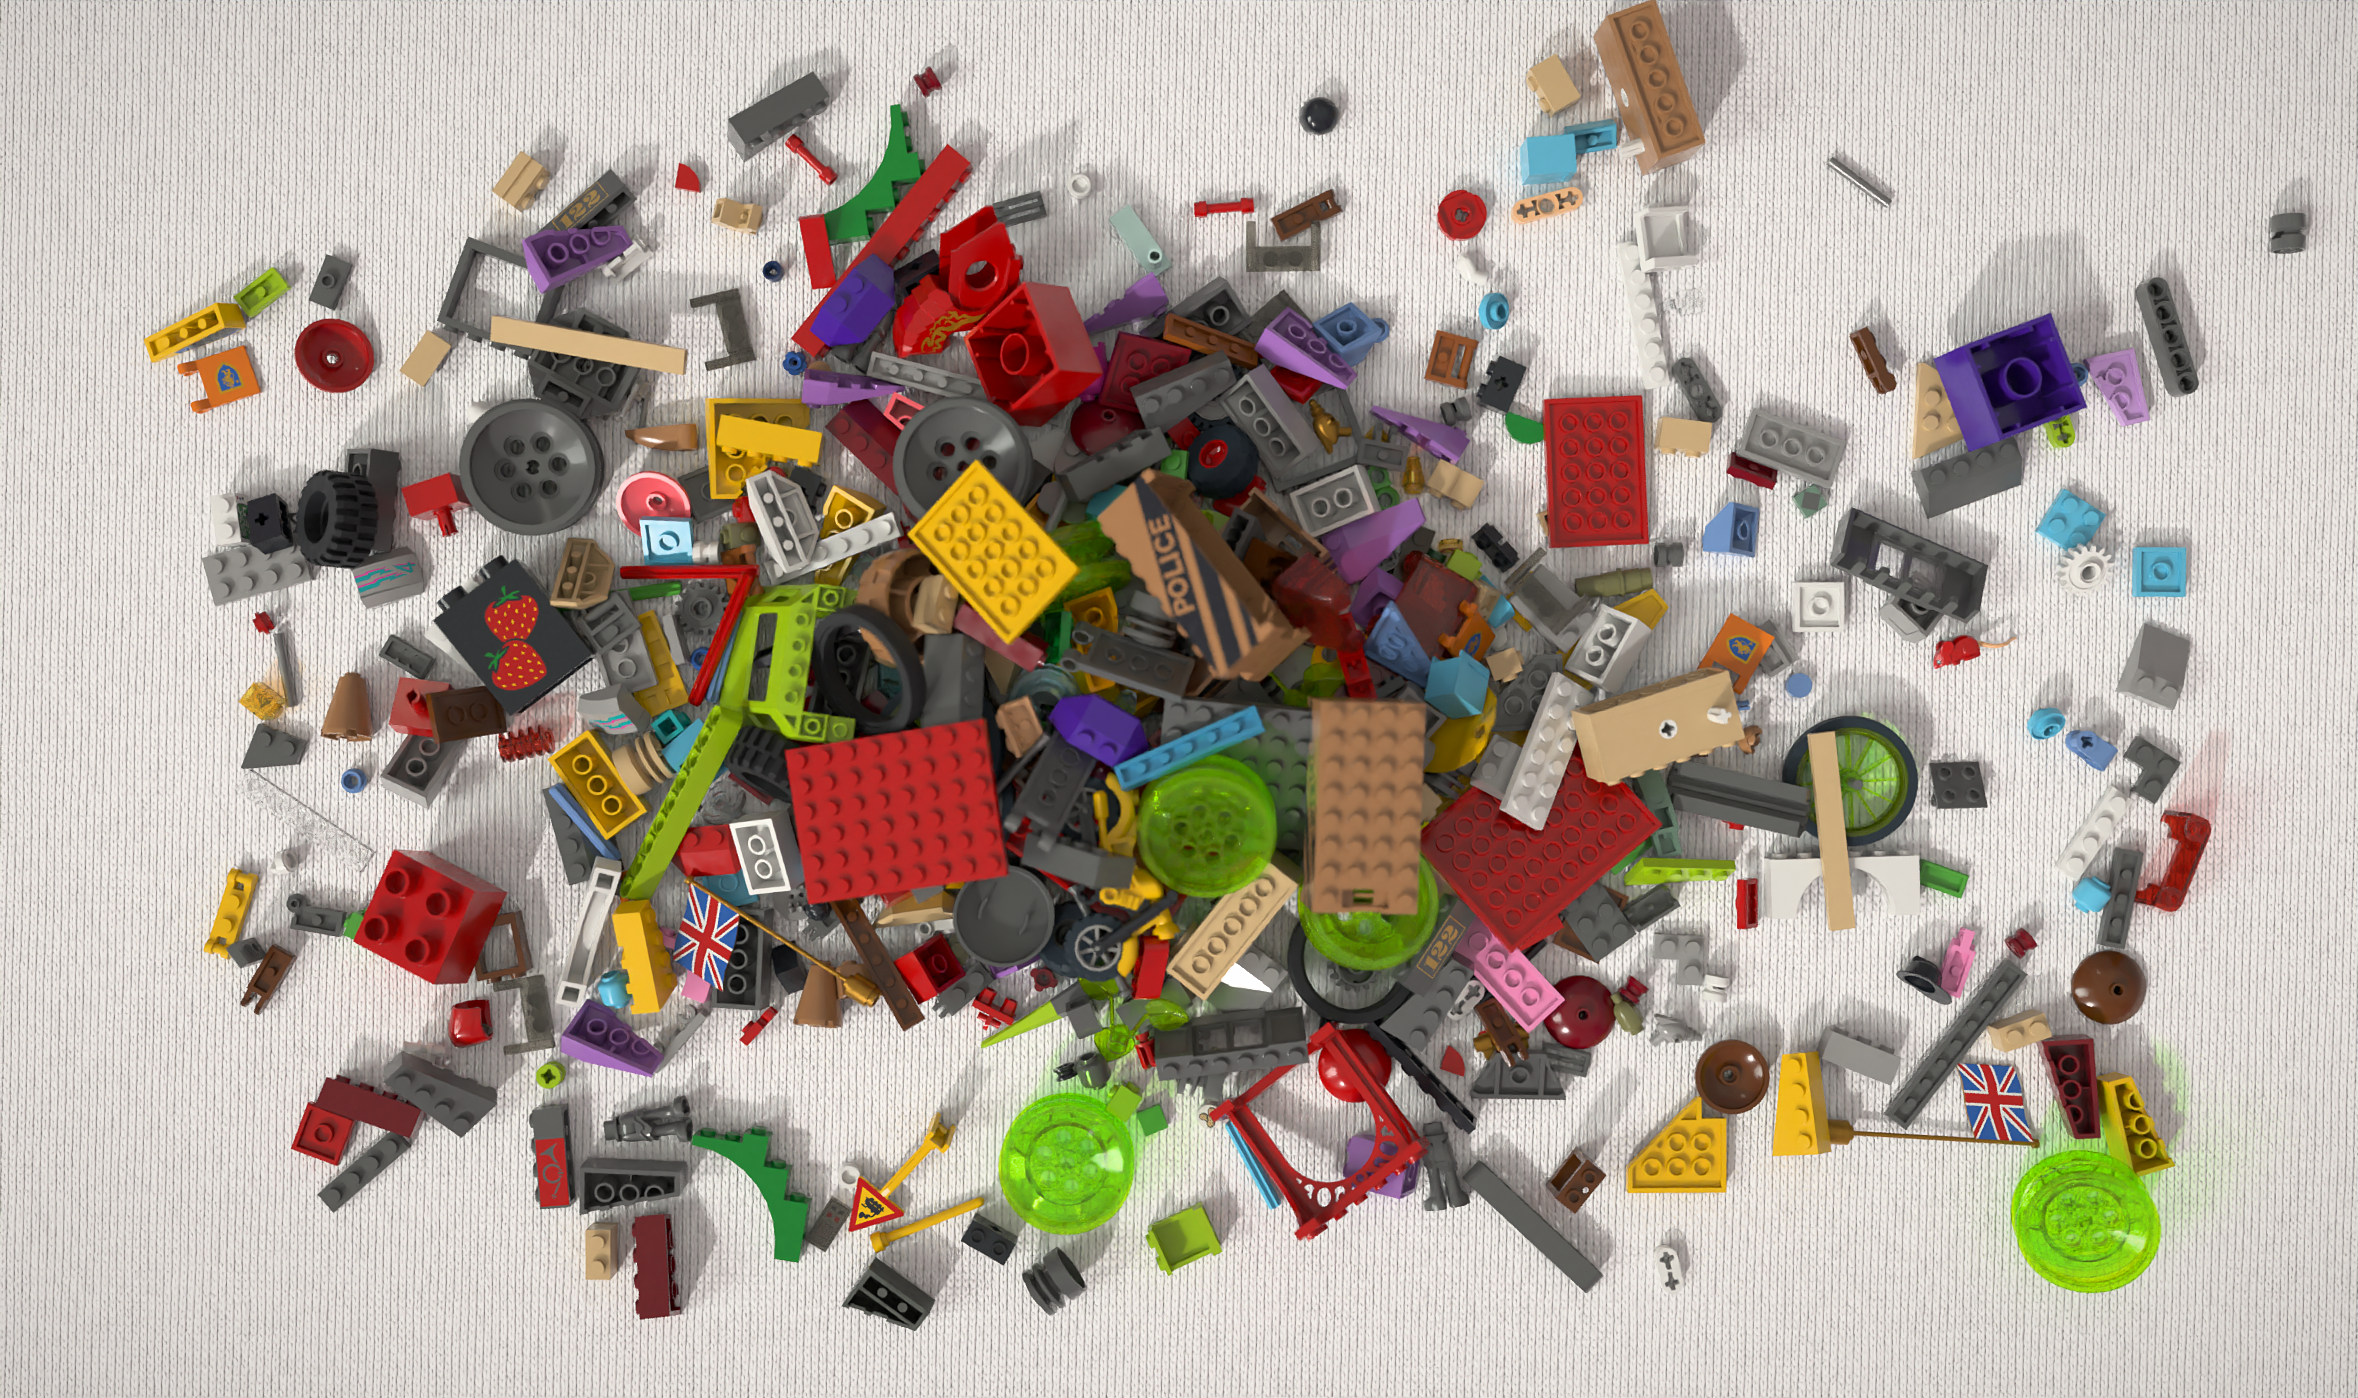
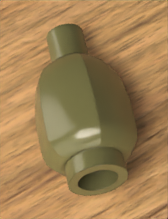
M1619 991L1613 993L1610 997L1615 1003L1614 1015L1621 1028L1625 1032H1630L1631 1036L1645 1029L1642 1025L1644 1018L1636 1005L1630 1000L1623 999Z

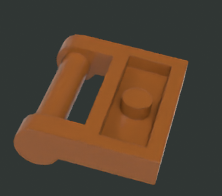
M1437 330L1424 379L1456 389L1467 390L1469 384L1467 378L1474 351L1478 349L1479 341ZM1461 345L1465 347L1458 377L1453 378L1451 373L1458 346Z
M749 544L721 552L722 565H757L754 552H757L756 545ZM725 578L729 600L739 578ZM759 578L754 579L747 598L765 593L764 586H761Z

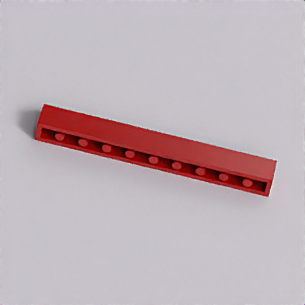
M947 144L791 337L796 344L817 361L821 357L825 358L830 353L832 347H829L810 331L821 307L849 273L873 253L895 271L893 267L899 260L902 262L910 253L909 247L913 242H919L926 233L924 229L929 222L934 223L938 219L942 206L945 203L949 204L957 194L955 190L961 183H967L973 174L971 172L973 169L971 162Z

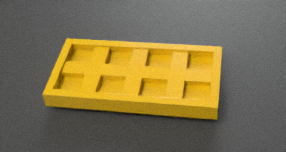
M654 609L638 615V619L643 624L641 628L660 685L633 693L637 702L648 711L651 718L658 716L665 710H672L687 704L689 692L678 665H675L671 657L670 645Z

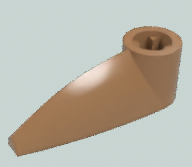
M677 424L625 430L627 438L649 448L679 452L699 450L696 424Z

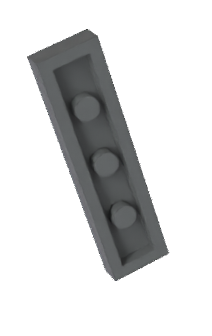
M2115 847L2108 885L2111 887L2109 891L2112 897L2103 908L2096 944L2125 950L2144 855L2143 852Z
M389 1132L317 1195L334 1213L412 1146L404 1136Z

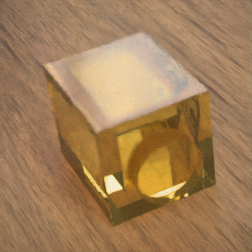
M253 682L239 700V703L261 720H272L281 715L286 701L285 698L264 682Z

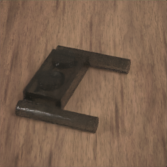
M1311 220V246L1256 247V221H1246V272L1321 271V220Z
M739 288L689 299L692 309L710 304L716 305L726 350L729 354L727 357L706 361L705 367L707 371L756 360Z
M1283 289L1250 317L1253 321L1233 336L1257 345L1265 328L1287 307L1305 318L1311 325L1313 322ZM1259 358L1256 368L1264 364Z
M1539 547L1504 583L1557 636L1593 600L1585 593L1567 611L1529 572L1547 554L1542 547Z
M544 975L493 983L494 992L520 989L528 1042L504 1046V1055L555 1048L556 1042L553 1037L555 1032Z

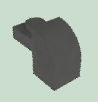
M1089 994L1065 1003L1066 1013L1079 1040L1103 1031L1096 1005L1093 1006Z

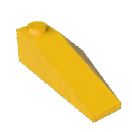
M837 484L833 485L823 507L824 523L823 529L820 530L821 540L883 516L887 506L866 493ZM861 553L816 570L814 583L841 587Z

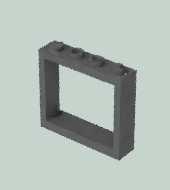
M467 237L437 321L444 324V330L457 335L459 331L468 333V339L478 343H482L483 339L491 342L490 347L503 352L508 348L515 351L514 356L528 360L534 348L490 341V332L452 319L476 253L528 271L525 257ZM565 284L546 292L535 322L548 324L554 317Z
M1324 382L1311 397L1333 389L1337 390L1349 426L1352 429L1355 443L1358 446V440L1363 438L1347 391ZM1289 398L1293 404L1297 403V401ZM1356 456L1285 482H1281L1280 478L1276 480L1267 466L1266 469L1275 494L1282 493V496L1296 491L1295 487L1303 484L1308 486L1319 481V478L1329 477L1344 469L1361 464H1356Z

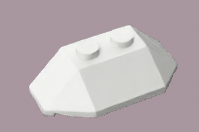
M771 470L747 478L749 505L769 553L785 573L810 564L820 532L800 485Z

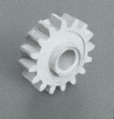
M2088 542L2086 546L2078 543L2077 547L2068 548V552L2060 556V563L2056 565L2059 572L2055 575L2060 579L2058 584L2071 595L2075 594L2078 597H2082L2084 593L2090 597L2094 589L2101 592L2100 585L2102 583L2108 585L2109 582L2106 580V577L2113 576V572L2109 570V568L2114 566V563L2109 560L2111 555L2101 546H2095L2091 542Z

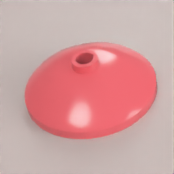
M642 471L631 475L622 483L616 497V507L622 522L629 530L642 537L640 528L642 516L691 518L692 508L687 492L675 479L661 472ZM655 497L661 498L662 501H658Z

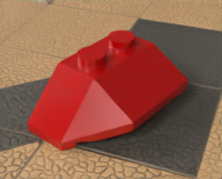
M729 824L688 828L671 859V862L686 877L689 875L702 877L737 874L742 869Z

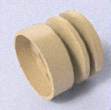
M653 731L644 733L643 738H635L636 749L628 743L612 751V759L619 775L636 796H641L654 788L653 778L661 784L666 782V777L670 779L677 775V771L672 768L661 752L666 745L657 739Z

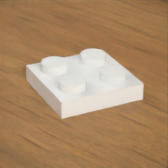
M1844 582L1792 583V632H1845Z

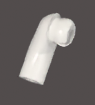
M1463 253L1458 259V268L1462 277L1467 281L1485 286L1488 273L1476 270L1473 256L1469 253Z

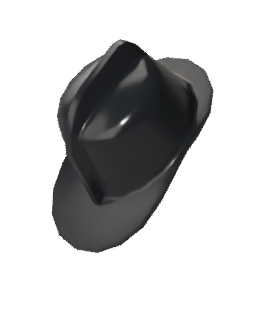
M1914 956L1905 971L1902 970L1896 973V976L1901 981L1911 985L1929 999L1944 1005L1952 1003L1950 995L1941 988V971L1931 961L1920 956Z

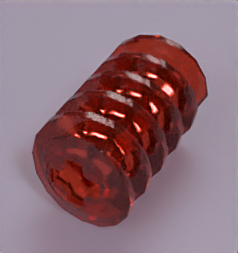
M539 724L537 732L534 731L532 726L528 727V734H525L522 728L518 729L517 737L512 730L508 732V739L505 738L503 733H499L498 749L501 759L504 763L507 761L512 763L516 759L524 760L526 756L534 758L536 754L538 756H543L546 752L553 754L555 752V740L552 730L549 727L545 730L543 725Z

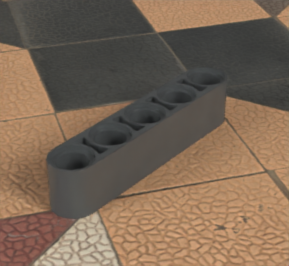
M2155 277L2138 285L2136 288V298L2166 391L2172 397H2181L2195 392L2199 386V379L2168 283L2163 278ZM2150 286H2152L2155 290L2154 295H2152L2149 291ZM2157 309L2162 312V319L2157 316ZM2165 332L2170 337L2169 343L2164 338ZM2173 356L2177 359V366L2172 363ZM2180 380L2185 384L2184 390L2180 387Z

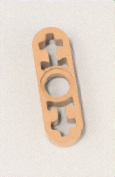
M1568 187L1519 200L1511 210V217L1518 224H1527L1572 212L1582 204L1583 195L1578 188ZM1569 193L1571 197L1577 198L1573 205L1570 202H1565L1560 205L1562 209H1559V201L1566 199ZM1549 199L1552 201L1554 208L1551 212H1544L1541 209L1540 202L1542 200ZM1532 202H1535V210L1528 212L1526 218H1523L1522 214H1517L1520 206H1523L1524 210L1531 209L1534 206Z

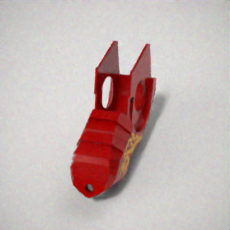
M985 205L945 233H940L939 276L928 274L919 281L921 285L911 290L912 294L903 299L904 304L896 311L893 322V344L897 358H907L910 355L941 354L951 345L949 340L951 333L972 330L1022 284L1019 278L1020 270L1023 269L1022 255L1016 253L1015 245L1010 242L1004 222H998L993 205ZM987 261L985 266L977 273L967 274L968 269L974 263Z

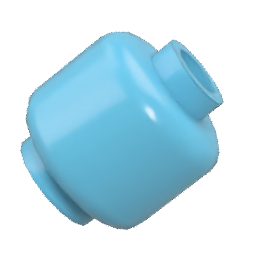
M2092 876V878L2084 877L2072 892V897L2076 900L2074 905L2085 913L2089 911L2100 912L2112 897L2109 891L2111 887L2096 876Z
M612 970L601 976L597 986L604 1005L614 1006L615 1009H619L629 1004L628 1000L633 997V994L627 993L628 974L620 972V970Z

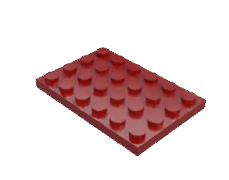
M1642 395L1543 399L1549 549L1649 544Z

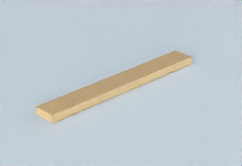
M500 315L492 316L490 341L678 375L686 374L688 349Z
M1835 731L1810 733L1807 736L1828 930L1856 928Z

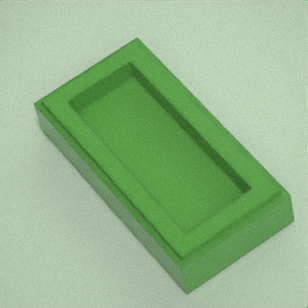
M1920 859V885L1960 899L1962 898L1969 875Z

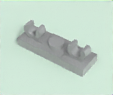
M689 1004L686 1006L687 1010L691 1012V1017L686 1018L683 1014L677 1017L681 1023L687 1024L682 1031L677 1029L669 1037L668 1040L671 1043L666 1050L661 1042L657 1041L654 1043V1047L664 1055V1060L656 1070V1074L662 1071L710 1016V1012L704 1008L697 1013V1008L694 1005Z

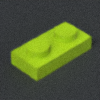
M271 267L233 298L248 317L254 318L289 291L291 286L277 268Z

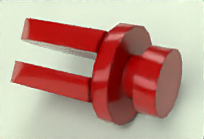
M1149 1031L1135 1034V1039L1139 1040V1042L1135 1043L1134 1047L1136 1048L1142 1068L1148 1070L1156 1067L1155 1037L1148 1038L1150 1036Z

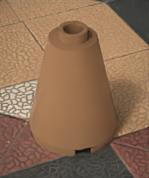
M347 672L345 676L339 677L321 728V737L339 741V738L347 739V742H367L373 739L374 732L366 680L360 678L361 674Z
M822 961L823 963L827 964L828 966L836 970V967L831 966V961ZM817 964L811 965L793 1019V1025L803 1026L805 1024L810 1027L843 1028L841 1001L838 1000L836 976Z

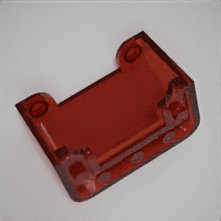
M1412 550L1404 560V570L1410 575L1394 603L1431 662L1433 656L1440 659L1445 647L1438 642V639L1442 633H1446L1448 637L1453 636L1465 615L1460 611L1459 606L1463 600L1471 604L1477 593V586L1469 579L1425 553ZM1382 614L1374 615L1369 620L1368 627L1364 633L1367 637H1369Z
M1307 552L1275 580L1272 592L1279 610L1294 629H1302L1305 626L1312 634L1304 643L1345 653H1353L1359 651L1364 643L1367 642L1363 632L1353 629L1339 616V613L1346 610L1352 602L1350 586L1311 553Z
M2164 810L2160 821L2169 827L2170 833L2168 832L2167 837L2178 842L2161 885L2148 883L2147 888L2144 890H2136L2134 903L2162 915L2175 916L2183 908L2210 841L2212 829L2208 820L2196 814Z

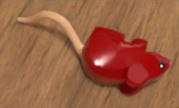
M1959 635L1950 641L1941 640L1936 644L1933 668L1938 669L1951 664L1953 666L1961 663V660L1968 661L1981 656L1979 646L2000 648L2009 645L2017 638L2012 637L2006 642L1999 644L1986 643L1976 640L1969 635Z

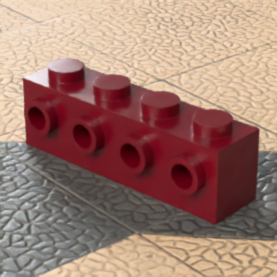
M337 1074L335 1078L326 1077L315 1106L407 1138H417L426 1112L409 1100L406 1102L397 1099L398 1094L384 1090L383 1094L375 1092V1086L360 1082L359 1086L350 1083L351 1078Z

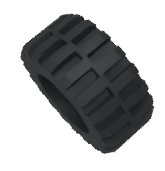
M333 470L319 471L306 482L307 486L303 487L301 499L298 501L299 508L298 512H296L297 526L295 527L298 534L297 543L301 547L300 552L305 556L306 560L317 566L345 569L355 568L362 564L371 553L370 549L374 546L375 534L378 532L377 520H379V513L377 512V507L379 504L375 498V489L370 481L360 474Z
M747 725L741 728L724 758L725 767L732 774H735L737 778L746 782V784L775 799L777 798L782 802L793 805L785 750L802 747L775 732L761 727Z

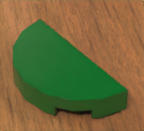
M1509 411L1505 415L1504 424L1511 435L1510 437L1520 444L1532 445L1544 439L1542 423Z

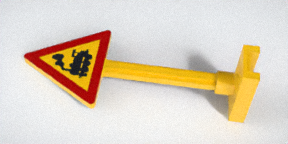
M937 1112L931 1118L924 1137L925 1139L923 1140L924 1143L881 1189H877L863 1176H859L848 1229L849 1232L903 1217L905 1211L888 1196L931 1150L937 1148L943 1154L948 1150L956 1126L952 1124L947 1129L939 1122L941 1114Z

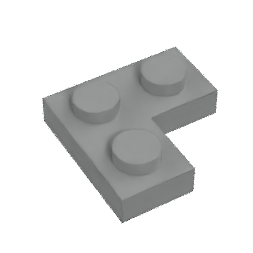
M1653 933L1652 958L1677 960L1676 984L1702 986L1705 936Z

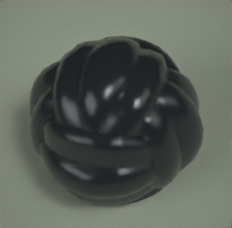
M807 900L804 911L808 918L815 921H824L830 915L832 906L829 901L808 904Z

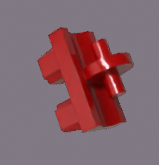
M988 986L983 989L979 996L975 997L971 1005L982 1011L977 1016V1019L985 1022L982 1029L987 1031L989 1025L999 1029L1002 1022L1011 1026L1016 1017L1015 1012L1018 1001L1006 996L1000 1007L992 1003L997 991Z

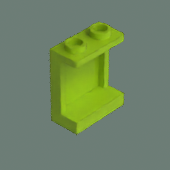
M1202 1201L1148 1225V1234L1145 1235L1150 1248H1155L1158 1253L1156 1261L1160 1270H1165L1168 1276L1172 1275L1174 1270L1212 1253L1215 1256L1223 1252L1221 1242Z

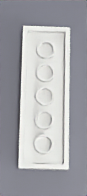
M1552 672L1499 808L1535 830H1542L1577 741V734L1570 710L1591 704L1594 697L1593 693L1559 672Z

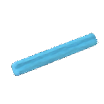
M1231 1120L1225 1124V1128L1266 1204L1271 1210L1281 1205V1200L1258 1158Z

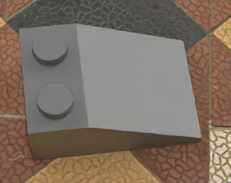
M1541 563L1508 600L1550 645L1565 654L1598 617L1577 594Z
M2142 623L2115 692L2160 710H2174L2184 686L2190 641L2149 624Z
M408 734L380 775L383 788L429 809L442 789L465 739L435 744L433 737Z
M1494 734L1471 777L1470 784L1503 800L1523 748Z
M1252 942L1206 1000L1222 1013L1259 1009L1288 974V970Z

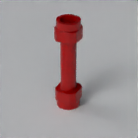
M792 134L786 140L785 145L794 154L798 153L819 173V178L824 183L831 186L837 180L839 175L830 166L826 167L804 146L805 143L796 134Z
M1248 197L1241 198L1237 202L1206 204V201L1194 202L1195 218H1205L1207 214L1239 211H1241V215L1254 213L1253 198Z

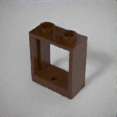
M521 910L497 915L492 926L511 925L519 965L488 972L482 949L475 965L477 981L486 980L487 984L502 981V976L510 974L511 979L526 976V971L534 968Z
M1575 1147L1545 1185L1560 1203L1576 1214L1606 1177V1173L1595 1161ZM1584 1188L1589 1189L1587 1193L1583 1192Z

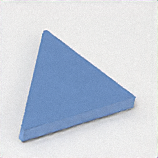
M1390 600L1362 647L1364 655L1426 690L1431 662L1397 606Z

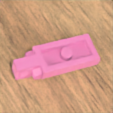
M1964 927L1960 928L1957 937L1952 938L1951 943H1949L1940 968L1942 975L1941 988L1949 995L1957 998L1961 997L1976 954L1974 951L1975 945L1971 944L1975 932Z

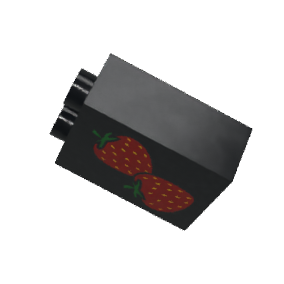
M500 555L478 571L484 582L471 592L467 593L463 586L460 585L444 595L437 602L443 613L433 619V621L511 717L521 715L596 658L593 647L561 608L550 605L551 595L525 562L515 558L509 563L503 555Z

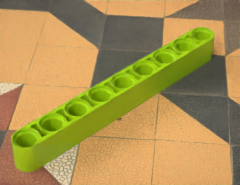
M718 705L714 706L710 711L621 883L620 895L622 898L635 901L647 899L650 901L742 725V713Z

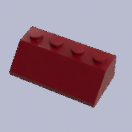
M868 399L850 402L827 423L825 428L901 499L894 480L893 457L902 431Z

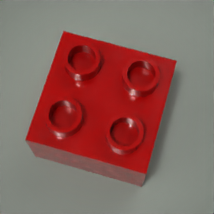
M1024 281L964 337L987 400L1006 411L1019 426L1042 427L1104 374L1069 287Z
M394 849L353 942L433 985L468 983L508 892L429 851Z

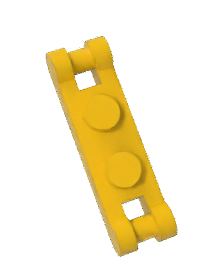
M234 867L228 873V882L210 937L204 946V952L209 954L217 953L220 954L221 958L228 960L232 957L226 948L239 940L258 882V875L252 873L247 875L242 873V870ZM239 882L244 884L243 890L237 888ZM221 937L227 939L225 945L219 944Z

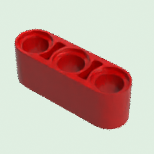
M1159 935L1140 936L1138 956L1131 981V987L1134 989V992L1131 993L1132 998L1159 999L1169 955V939H1159Z

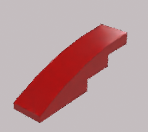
M1352 612L1328 618V624L1350 697L1377 698Z

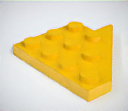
M1695 1096L1626 1165V1192L1727 1193L1726 1118L1702 1117V1099L1700 1096Z

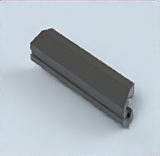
M1691 761L1676 762L1667 777L1666 788L1673 808L1676 810L1800 838L1807 827L1812 806L1811 790L1808 788Z

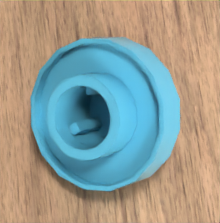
M1488 293L1481 300L1478 313L1480 321L1485 328L1489 330L1501 329L1508 321L1509 304L1506 297L1501 293Z
M2057 708L2039 709L2033 713L2027 722V730L2037 740L2048 739L2063 729L2066 719Z

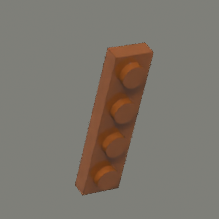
M1169 313L1165 318L1163 339L1207 355L1223 350L1230 363L1251 371L1256 368L1258 352L1254 350L1256 344Z

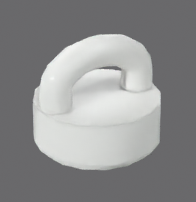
M289 849L277 852L270 867L271 872L274 874L281 873L282 875L294 873L298 867L296 855Z

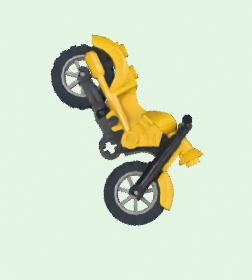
M1109 772L1106 782L1095 777H1088L1081 790L1083 792V805L1075 802L1074 805L1079 808V811L1068 815L1060 834L1072 838L1071 841L1085 842L1092 847L1103 848L1114 853L1133 857L1134 844L1138 840L1137 831H1142L1141 816H1136L1135 805H1139L1138 790L1132 789L1124 792L1121 789L1117 775ZM1087 791L1094 793L1092 803L1087 801ZM1078 815L1080 819L1078 827L1072 824L1069 818ZM1136 864L1134 865L1130 889L1090 887V889L1096 890V893L1091 899H1088L1086 894L1082 895V891L1087 886L1079 884L1076 889V897L1079 902L1084 905H1091L1096 901L1101 902L1100 906L1116 907L1125 910L1130 918L1126 921H1120L1117 917L1107 913H1091L1081 917L1067 932L1064 941V955L1070 969L1080 978L1090 982H1105L1116 978L1120 973L1126 977L1136 963L1139 947L1137 936L1154 924L1156 928L1153 930L1152 935H1159V939L1175 938L1174 933L1181 932L1178 926L1172 922L1169 907L1177 902L1178 889L1171 887L1167 895L1163 896L1164 889L1161 881L1150 872L1139 869ZM1099 928L1109 932L1100 937ZM1095 929L1096 939L1092 941L1084 934L1089 930ZM1081 939L1089 943L1090 948L1080 951ZM1105 951L1117 952L1111 962L1106 957ZM1089 952L1094 953L1090 964L1081 955ZM1100 956L1106 963L1103 966H1094L1096 958Z

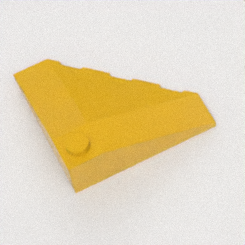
M705 398V425L711 499H737L743 493L741 489L746 485V479L762 473L768 467L766 463L772 458L769 456H762V459L748 457L747 452L738 450L737 454L722 452V447L716 445L721 414L805 429L810 424V408L805 403H801L802 399Z

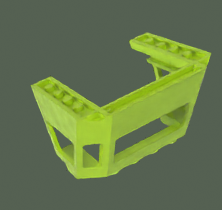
M824 584L764 586V594L747 598L741 610L743 613L722 686L719 705L742 713L743 720L740 729L747 725H754L755 727L775 732L787 739L823 744L860 739L858 731L855 730L856 719L803 712L816 618L823 619L839 608L855 604L858 590ZM777 613L766 700L748 701L760 614Z

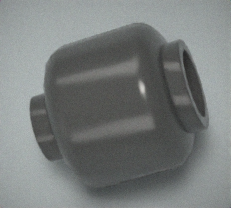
M1095 1051L1087 1052L1078 1058L1075 1070L1083 1087L1093 1088V1090L1105 1087L1106 1082L1111 1077V1070L1106 1058Z

